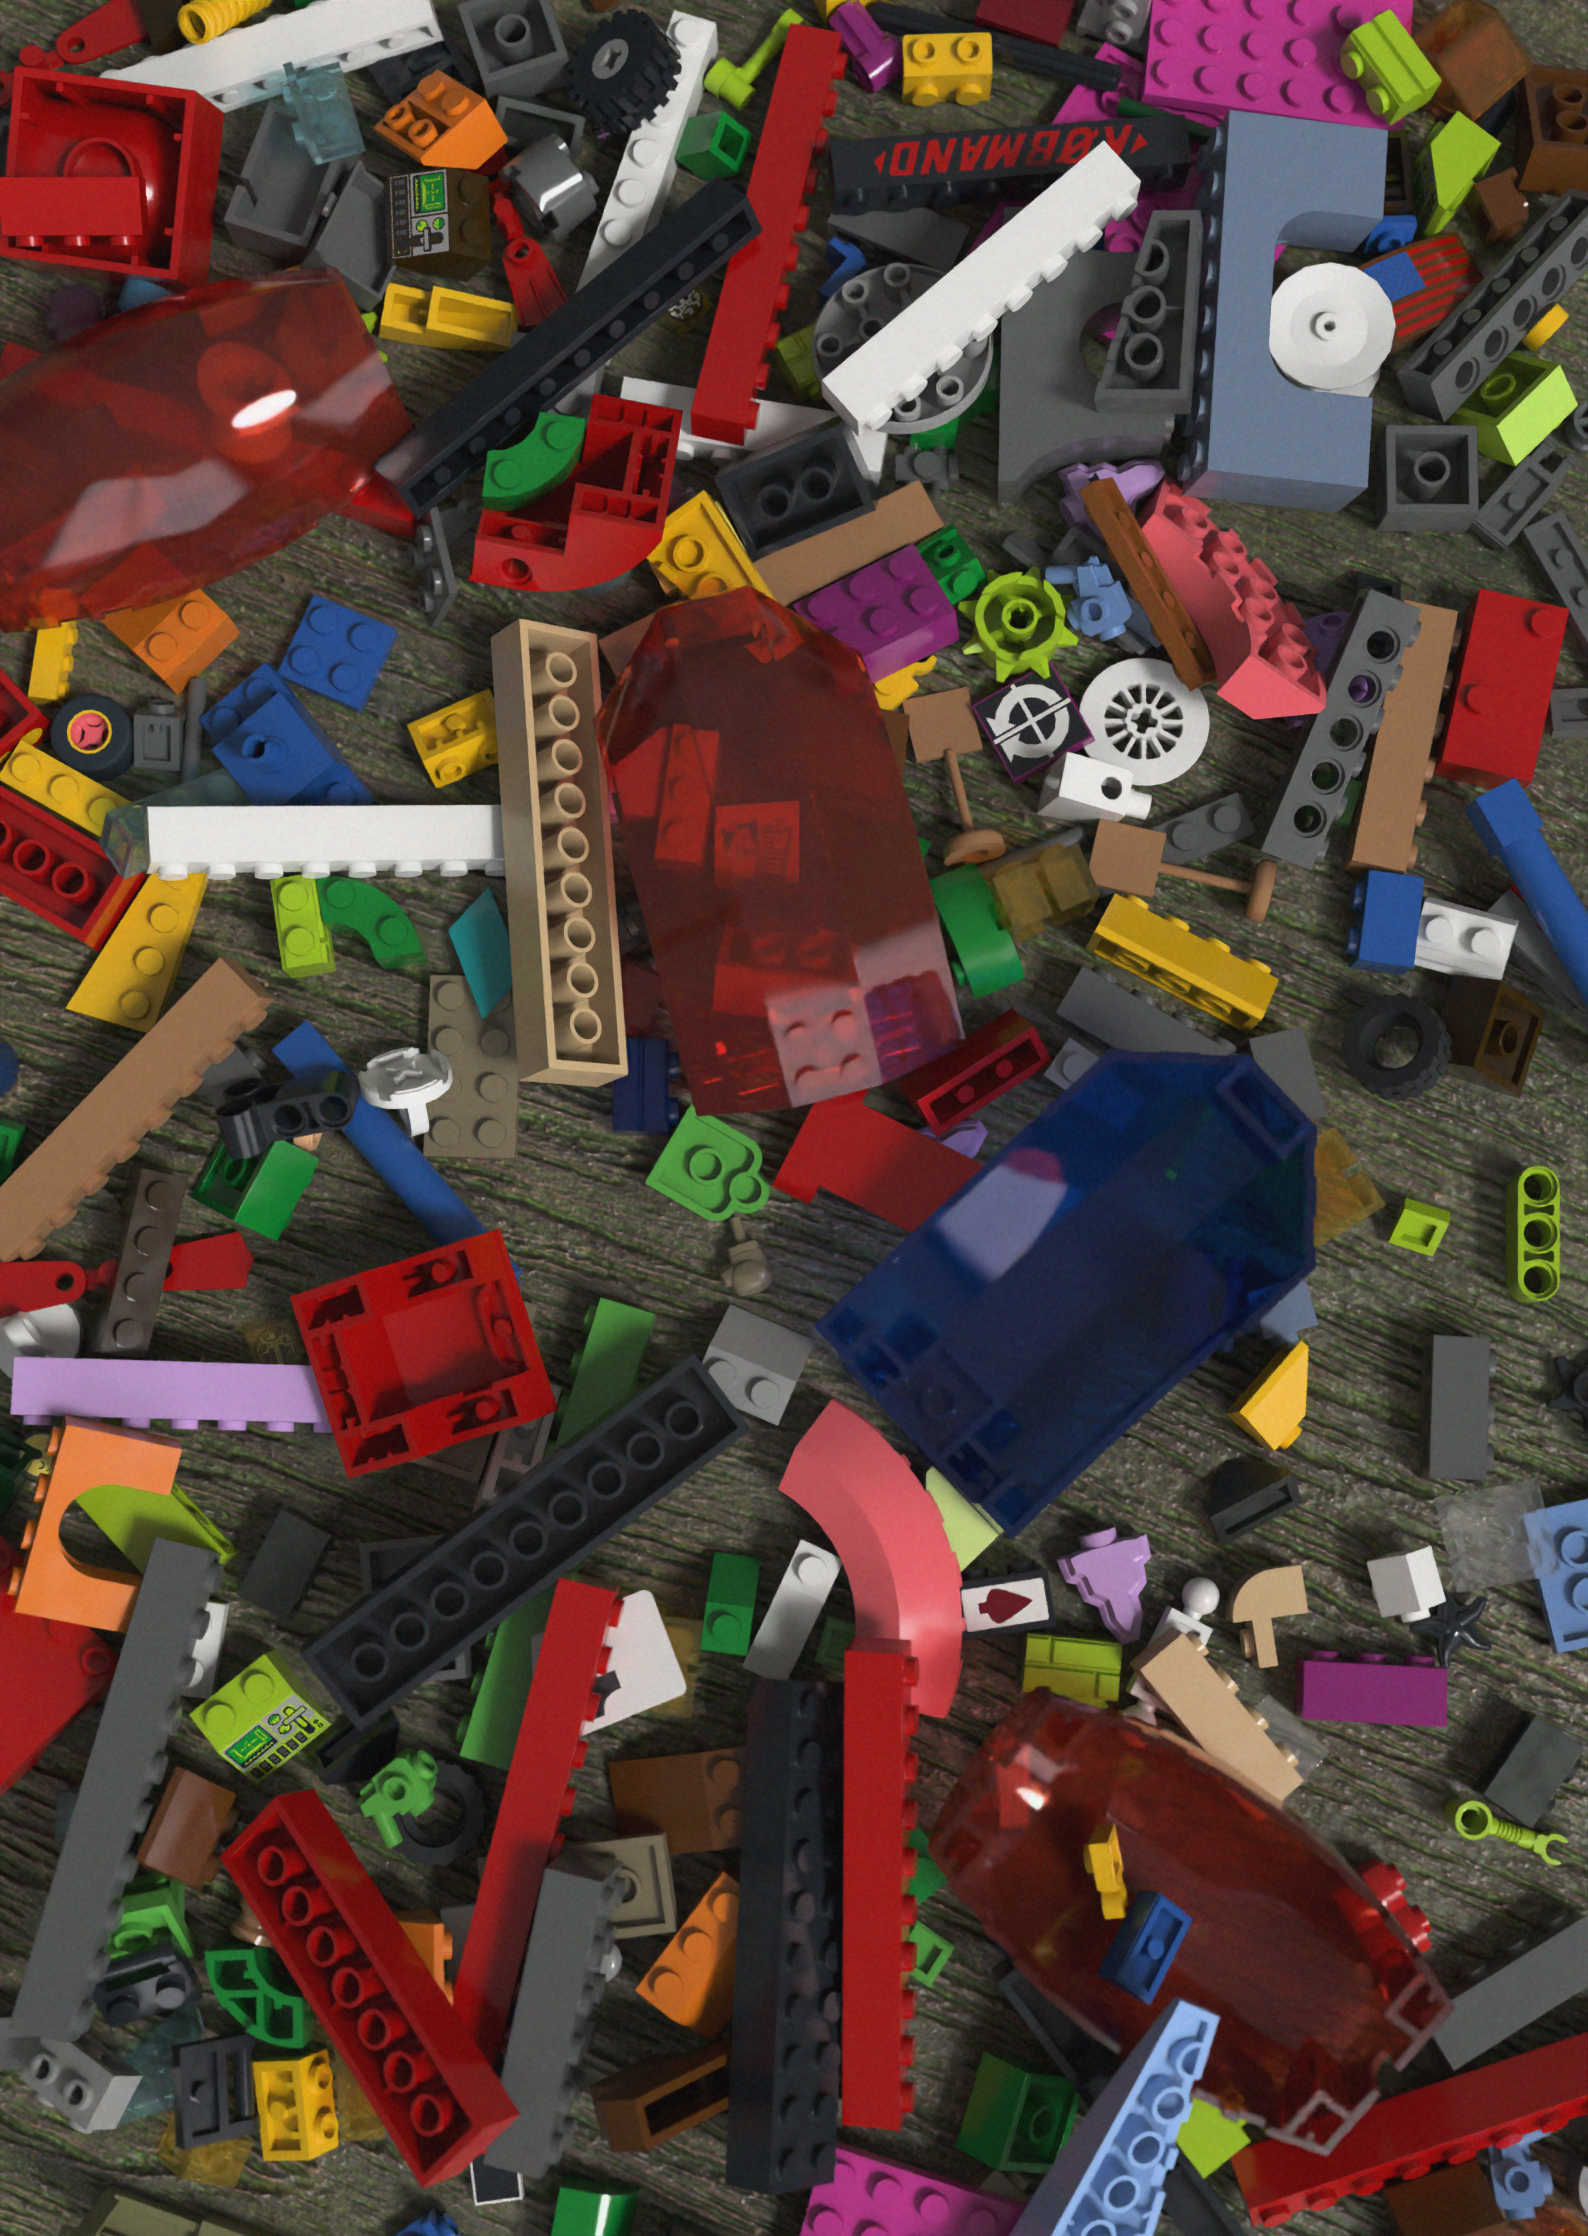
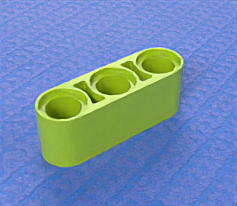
M1532 1166L1511 1176L1506 1187V1285L1510 1295L1523 1303L1549 1299L1556 1293L1560 1284V1185L1555 1173L1543 1166ZM1527 1177L1534 1178L1541 1186V1196L1538 1201L1529 1198L1524 1191V1182ZM1527 1223L1536 1225L1541 1231V1242L1537 1247L1530 1245L1524 1237V1228ZM1528 1269L1536 1271L1541 1277L1542 1284L1538 1293H1532L1524 1284V1275Z

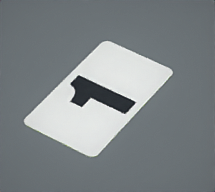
M641 1590L622 1598L625 1600L620 1624L618 1628H609L605 1644L613 1647L606 1676L602 1674L597 1675L593 1691L601 1694L598 1712L594 1723L585 1722L582 1736L681 1696L686 1691V1682L654 1597L648 1590ZM545 1631L531 1636L533 1676Z

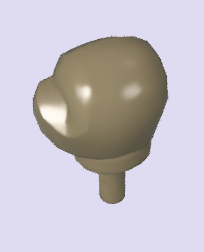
M733 1217L729 1219L736 1246L727 1249L729 1262L719 1269L720 1280L724 1287H732L734 1292L741 1297L758 1294L768 1289L773 1280L772 1270L763 1250L760 1249L758 1241L752 1240L747 1242L740 1217Z

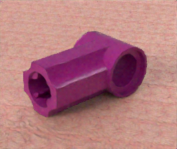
M849 0L838 7L834 15L828 20V29L842 33L841 46L851 58L852 67L859 82L868 93L874 94L903 75V47L894 36H885L859 0L855 2Z

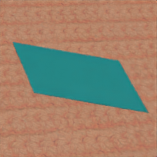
M490 887L477 898L448 930L482 1019L513 987L510 938Z

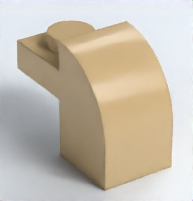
M1289 1563L1252 1570L1237 1581L1228 1596L1226 1620L1232 1623L1245 1621L1246 1629L1240 1630V1644L1244 1658L1251 1657L1253 1666L1258 1668L1278 1666L1271 1618L1309 1613L1302 1566Z

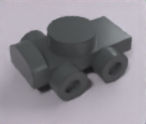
M917 447L904 448V455H895V484H904L906 486L919 479L921 484L931 483V492L933 494H947L949 492V483H958V454H948V449L945 447H935L931 451L924 452Z

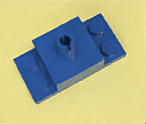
M265 662L199 719L217 743L211 750L254 806H377L379 804L270 663Z

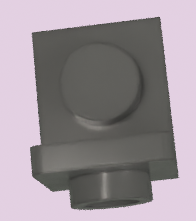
M153 699L148 700L147 705H142L134 713V768L181 770L183 722L186 720L187 708L175 707V702L171 700Z

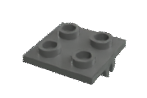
M472 497L464 498L457 507L442 512L438 511V507H433L425 514L421 524L417 526L414 539L408 545L409 564L413 571H418L421 584L418 587L419 606L423 613H428L431 627H439L458 594L449 555L462 544H466L471 540L473 532L465 531L480 522L481 513L469 514L466 511L468 509H477L480 505V502Z

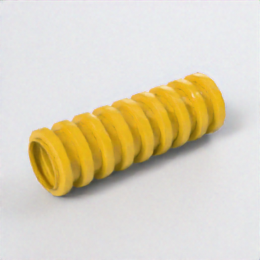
M192 0L179 10L177 17L178 26L188 41L196 45H203L215 39L218 35L225 33V31L230 30L233 26L245 21L248 17L260 12L263 8L268 7L273 0Z

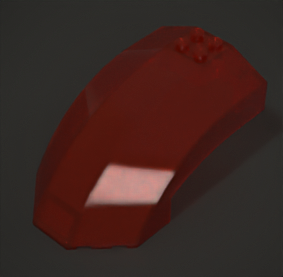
M750 584L658 608L649 624L647 632L638 647L632 652L616 679L615 686L605 703L600 706L592 722L696 1116L800 1107L883 1085L966 1046L949 963L916 829L893 748L862 653L793 610L769 598L765 593Z

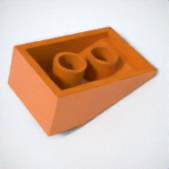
M146 542L127 558L82 603L102 625L177 696L189 685L190 678H196L241 634L231 618Z

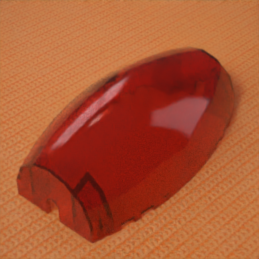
M336 267L274 271L218 281L158 298L105 319L49 348L0 381V629L3 633L62 627L61 623L86 618L89 622L106 619V614L129 608L133 612L176 599L230 577L285 548L320 525L318 520L339 505L342 508L347 506L355 499L353 494L372 478L379 479L371 464L411 432L413 428L368 328Z
M1037 1686L1013 1706L970 1759L945 1799L931 1831L928 1852L940 1871L947 1878L951 1888L961 1902L966 1901L980 1919L981 1928L992 1941L996 1939L1013 1958V1965L1048 2000L1093 2038L1125 2060L1176 1996L1215 2012L1219 2016L1217 2027L1202 2076L1194 2080L1189 2099L1193 2101L1194 2097L1220 2109V2116L1235 2123L1240 2118L1264 2128L1266 2136L1288 2144L1297 2145L1302 2149L1328 2156L1381 2095L1377 2081V2072L1384 2059L1391 2055L1393 2066L1402 2071L1455 2009L1447 1988L1410 1932L1374 1887L1326 1838L1281 1800L1226 1762L1168 1730L1110 1705L1051 1686ZM1115 1823L1124 1868L1122 1879L1129 1901V1906L1124 1907L1125 1917L1138 1892L1146 1890L1160 1892L1193 1918L1150 2005L1142 2003L1111 1985L1097 1974L1125 1918L1105 1919L1102 1909L1101 1891H1097L1094 1873L1088 1874L1085 1867L1084 1845L1089 1843L1096 1825Z

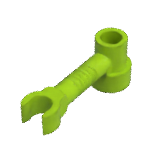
M789 8L781 16L767 39L741 68H737L723 57L711 68L703 82V87L716 98L722 96L737 110H744L756 93V89L750 84L762 72V69L770 63L773 57L784 48L790 23L800 24L804 19Z
M1472 1798L1451 1799L1444 1808L1446 1821L1457 1834L1467 1839L1478 1840L1488 1834L1535 1852L1539 1859L1548 1864H1562L1546 1853V1846L1551 1840L1569 1843L1564 1836L1554 1831L1546 1830L1539 1833L1494 1817L1485 1804ZM1467 1810L1466 1818L1461 1821L1463 1812Z

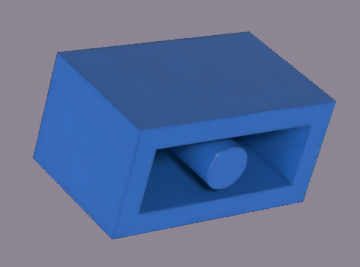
M1369 870L1360 879V883H1354L1350 898V909L1357 910L1355 927L1349 926L1344 948L1345 954H1351L1349 968L1405 975L1414 967L1424 877Z

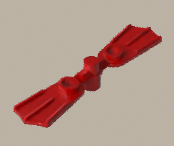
M111 0L62 32L56 41V50L54 49L49 53L43 52L37 45L25 46L20 51L19 57L22 64L19 66L54 71L63 66L64 62L71 65H82L150 38L138 1ZM74 46H84V49L80 52H71ZM0 70V88L4 89L0 93V109L12 101L14 71L8 74Z
M503 145L478 169L463 168V170L487 177L498 175L497 180L488 183L489 200L496 215V224L501 236L506 242H509L503 250L502 260L520 327L522 329L534 328L569 298L538 242L529 237H521L525 235L523 232L524 227L519 213L514 208L508 194L512 184L510 181L503 184L498 172L509 163ZM519 250H528L526 256L522 258L514 257Z
M240 1232L172 1246L169 1263L173 1267V1272L168 1278H165L162 1291L245 1289L254 1257L246 1247ZM109 1260L104 1262L100 1268L86 1269V1274L79 1265L71 1261L0 1262V1319L13 1316L19 1311L28 1313L74 1302L83 1295L86 1286L88 1290L108 1288L116 1261ZM63 1275H71L74 1278L73 1287L67 1291H61L58 1288V1280Z

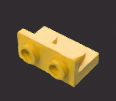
M489 688L407 724L435 788H441L498 763L495 702Z
M317 2049L303 2056L264 2057L254 2061L253 2073L257 2108L260 2115L263 2161L312 2160L337 2148L339 2144L338 2120L335 2114L332 2089L333 2075L330 2068L328 2050Z

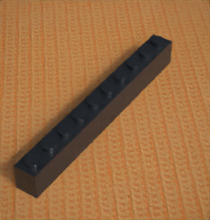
M715 176L372 463V468L389 493L417 520L423 517L486 464L489 450L504 449L537 421L540 412H548L760 234L763 229L748 197L720 177Z

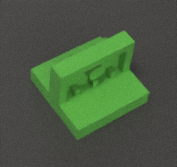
M155 1874L134 1877L130 1883L125 1882L120 1902L125 1903L124 1915L118 1930L115 1933H110L105 1952L110 1953V1959L155 1945L158 1938L170 1934H175L188 1958L195 1956V1938L184 1919L185 1886Z

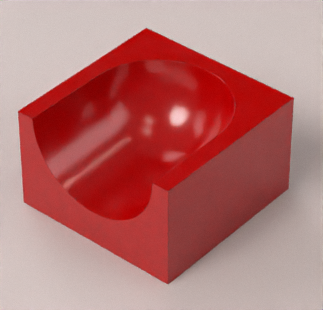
M15 66L5 177H141L146 180L149 237H137L138 246L131 247L109 246V237L91 238V246L66 247L63 246L62 238H44V247H17L15 238L1 236L0 231V256L36 272L122 284L125 283L126 279L144 280L166 290L206 295L224 112L196 90Z

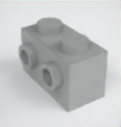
M86 2032L81 2033L80 2039L68 2043L41 2037L20 2079L35 2090L33 2096L36 2100L49 2107L58 2108L67 2116L66 2122L69 2126L79 2132L90 2134L93 2130L116 2128L143 2075Z

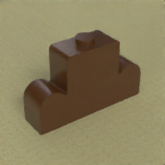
M732 2036L708 2042L700 2046L696 2052L649 2056L590 2085L589 2088L600 2135L606 2136L609 2151H648L729 2107Z

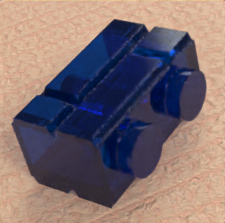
M626 1039L628 1075L613 1081V1133L616 1136H670V1125H679V1097H671V1079H679L680 1053L679 1051H671V1043L667 1039Z

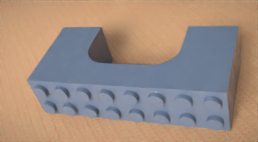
M1229 110L1220 124L1213 127L1207 143L1199 147L1196 159V172L1202 173L1201 188L1196 192L1193 210L1201 211L1203 239L1191 414H1182L1180 420V435L1186 436L1185 453H1181L1177 466V478L1183 481L1182 496L1337 513L1368 488L1373 398L1310 391L1293 385L1279 373L1273 363L1269 348L1275 247L1294 245L1352 253L1382 221L1388 130Z

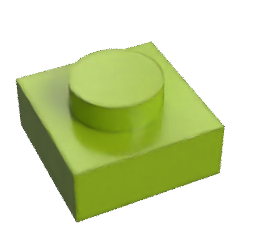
M1405 1197L1389 1230L1388 1243L1433 1257L1450 1223V1212Z

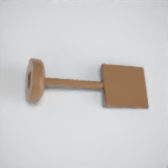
M968 687L904 700L902 706L904 714L910 715L909 735L916 763L945 758L963 833L952 837L945 843L942 849L945 865L957 869L973 861L976 866L997 859L1006 850L1004 839L1001 833L992 829L974 830L956 755L983 750Z
M1099 819L1085 884L1152 899L1158 873L1247 893L1245 902L1246 918L1255 923L1261 924L1263 922L1273 891L1277 861L1269 859L1259 861L1256 864L1250 882L1161 862L1166 833Z

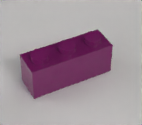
M1311 1649L1309 1658L1296 1657L1294 1715L1310 1720L1446 1727L1448 1669L1433 1665L1432 1656L1404 1655V1663L1386 1662V1654L1357 1652V1661L1338 1660V1651Z

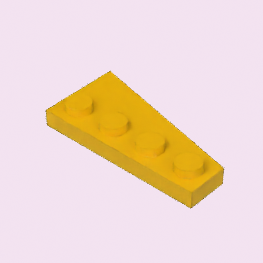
M705 490L666 517L662 541L646 558L685 593L693 603L715 621L752 658L767 669L804 643L711 496Z
M188 873V878L174 881L159 879V874H150L66 1006V1009L147 1034L164 1015L209 880L207 873Z

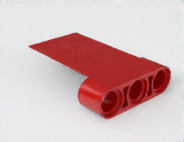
M832 1069L789 1150L772 1187L810 1206L821 1186L946 1250L987 1166L864 1105L863 1102L870 1087Z

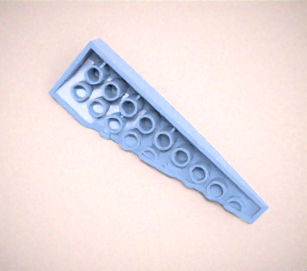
M1178 1996L1172 2000L1089 2110L1035 2192L1009 2236H1153L1166 2194L1161 2186L1166 2170L1174 2168L1179 2151L1175 2146L1181 2121L1188 2122L1193 2105L1189 2099L1190 2091L1194 2080L1202 2076L1219 2020V2016L1215 2012Z

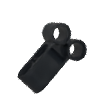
M342 1071L267 1085L264 1084L261 1078L257 1077L245 1078L231 1083L223 1090L226 1103L214 1111L228 1156L231 1159H246L263 1152L271 1142L346 1127L353 1119L361 1094L360 1085L352 1075ZM337 1096L343 1099L345 1104L332 1103L327 1097ZM282 1106H294L300 1113H290Z

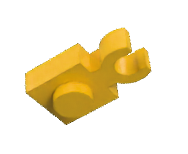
M932 655L923 663L915 662L859 691L875 708L894 711L904 700H907L918 690L919 684L912 677L929 673L935 667L937 658Z
M1115 1823L1096 1825L1089 1843L1084 1845L1085 1867L1088 1874L1094 1873L1097 1891H1101L1102 1909L1105 1919L1125 1918L1124 1907L1129 1906V1901L1122 1879L1124 1868Z

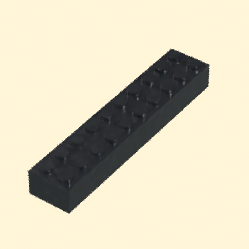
M687 1349L303 1642L300 1656L360 1732L752 1429L695 1353Z
M750 1678L725 2185L765 2195H774L834 2183L837 2115L839 2111V2064L841 2061V2015L843 2010L844 1681Z

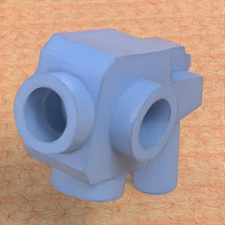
M1091 556L1089 560L1080 565L1047 566L1045 571L1046 581L1050 582V584H1072L1077 598L1067 606V616L1074 629H1082L1083 633L1090 637L1098 634L1101 642L1114 638L1126 631L1124 622L1130 618L1132 609L1120 581L1113 580L1106 563H1100L1097 556Z
M1541 2130L1522 2135L1521 2141L1513 2146L1497 2149L1492 2145L1486 2148L1489 2165L1485 2166L1487 2183L1499 2209L1505 2211L1506 2220L1536 2218L1534 2207H1540L1543 2204L1545 2195H1552L1553 2185L1549 2167L1547 2164H1539V2161H1531L1528 2145L1552 2134V2132L1542 2133Z

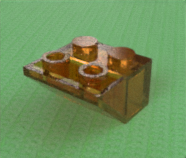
M1454 0L1412 37L1413 41L1442 79L1441 84L1430 101L1455 114L1459 111L1473 122L1533 69V61L1499 9L1482 0Z

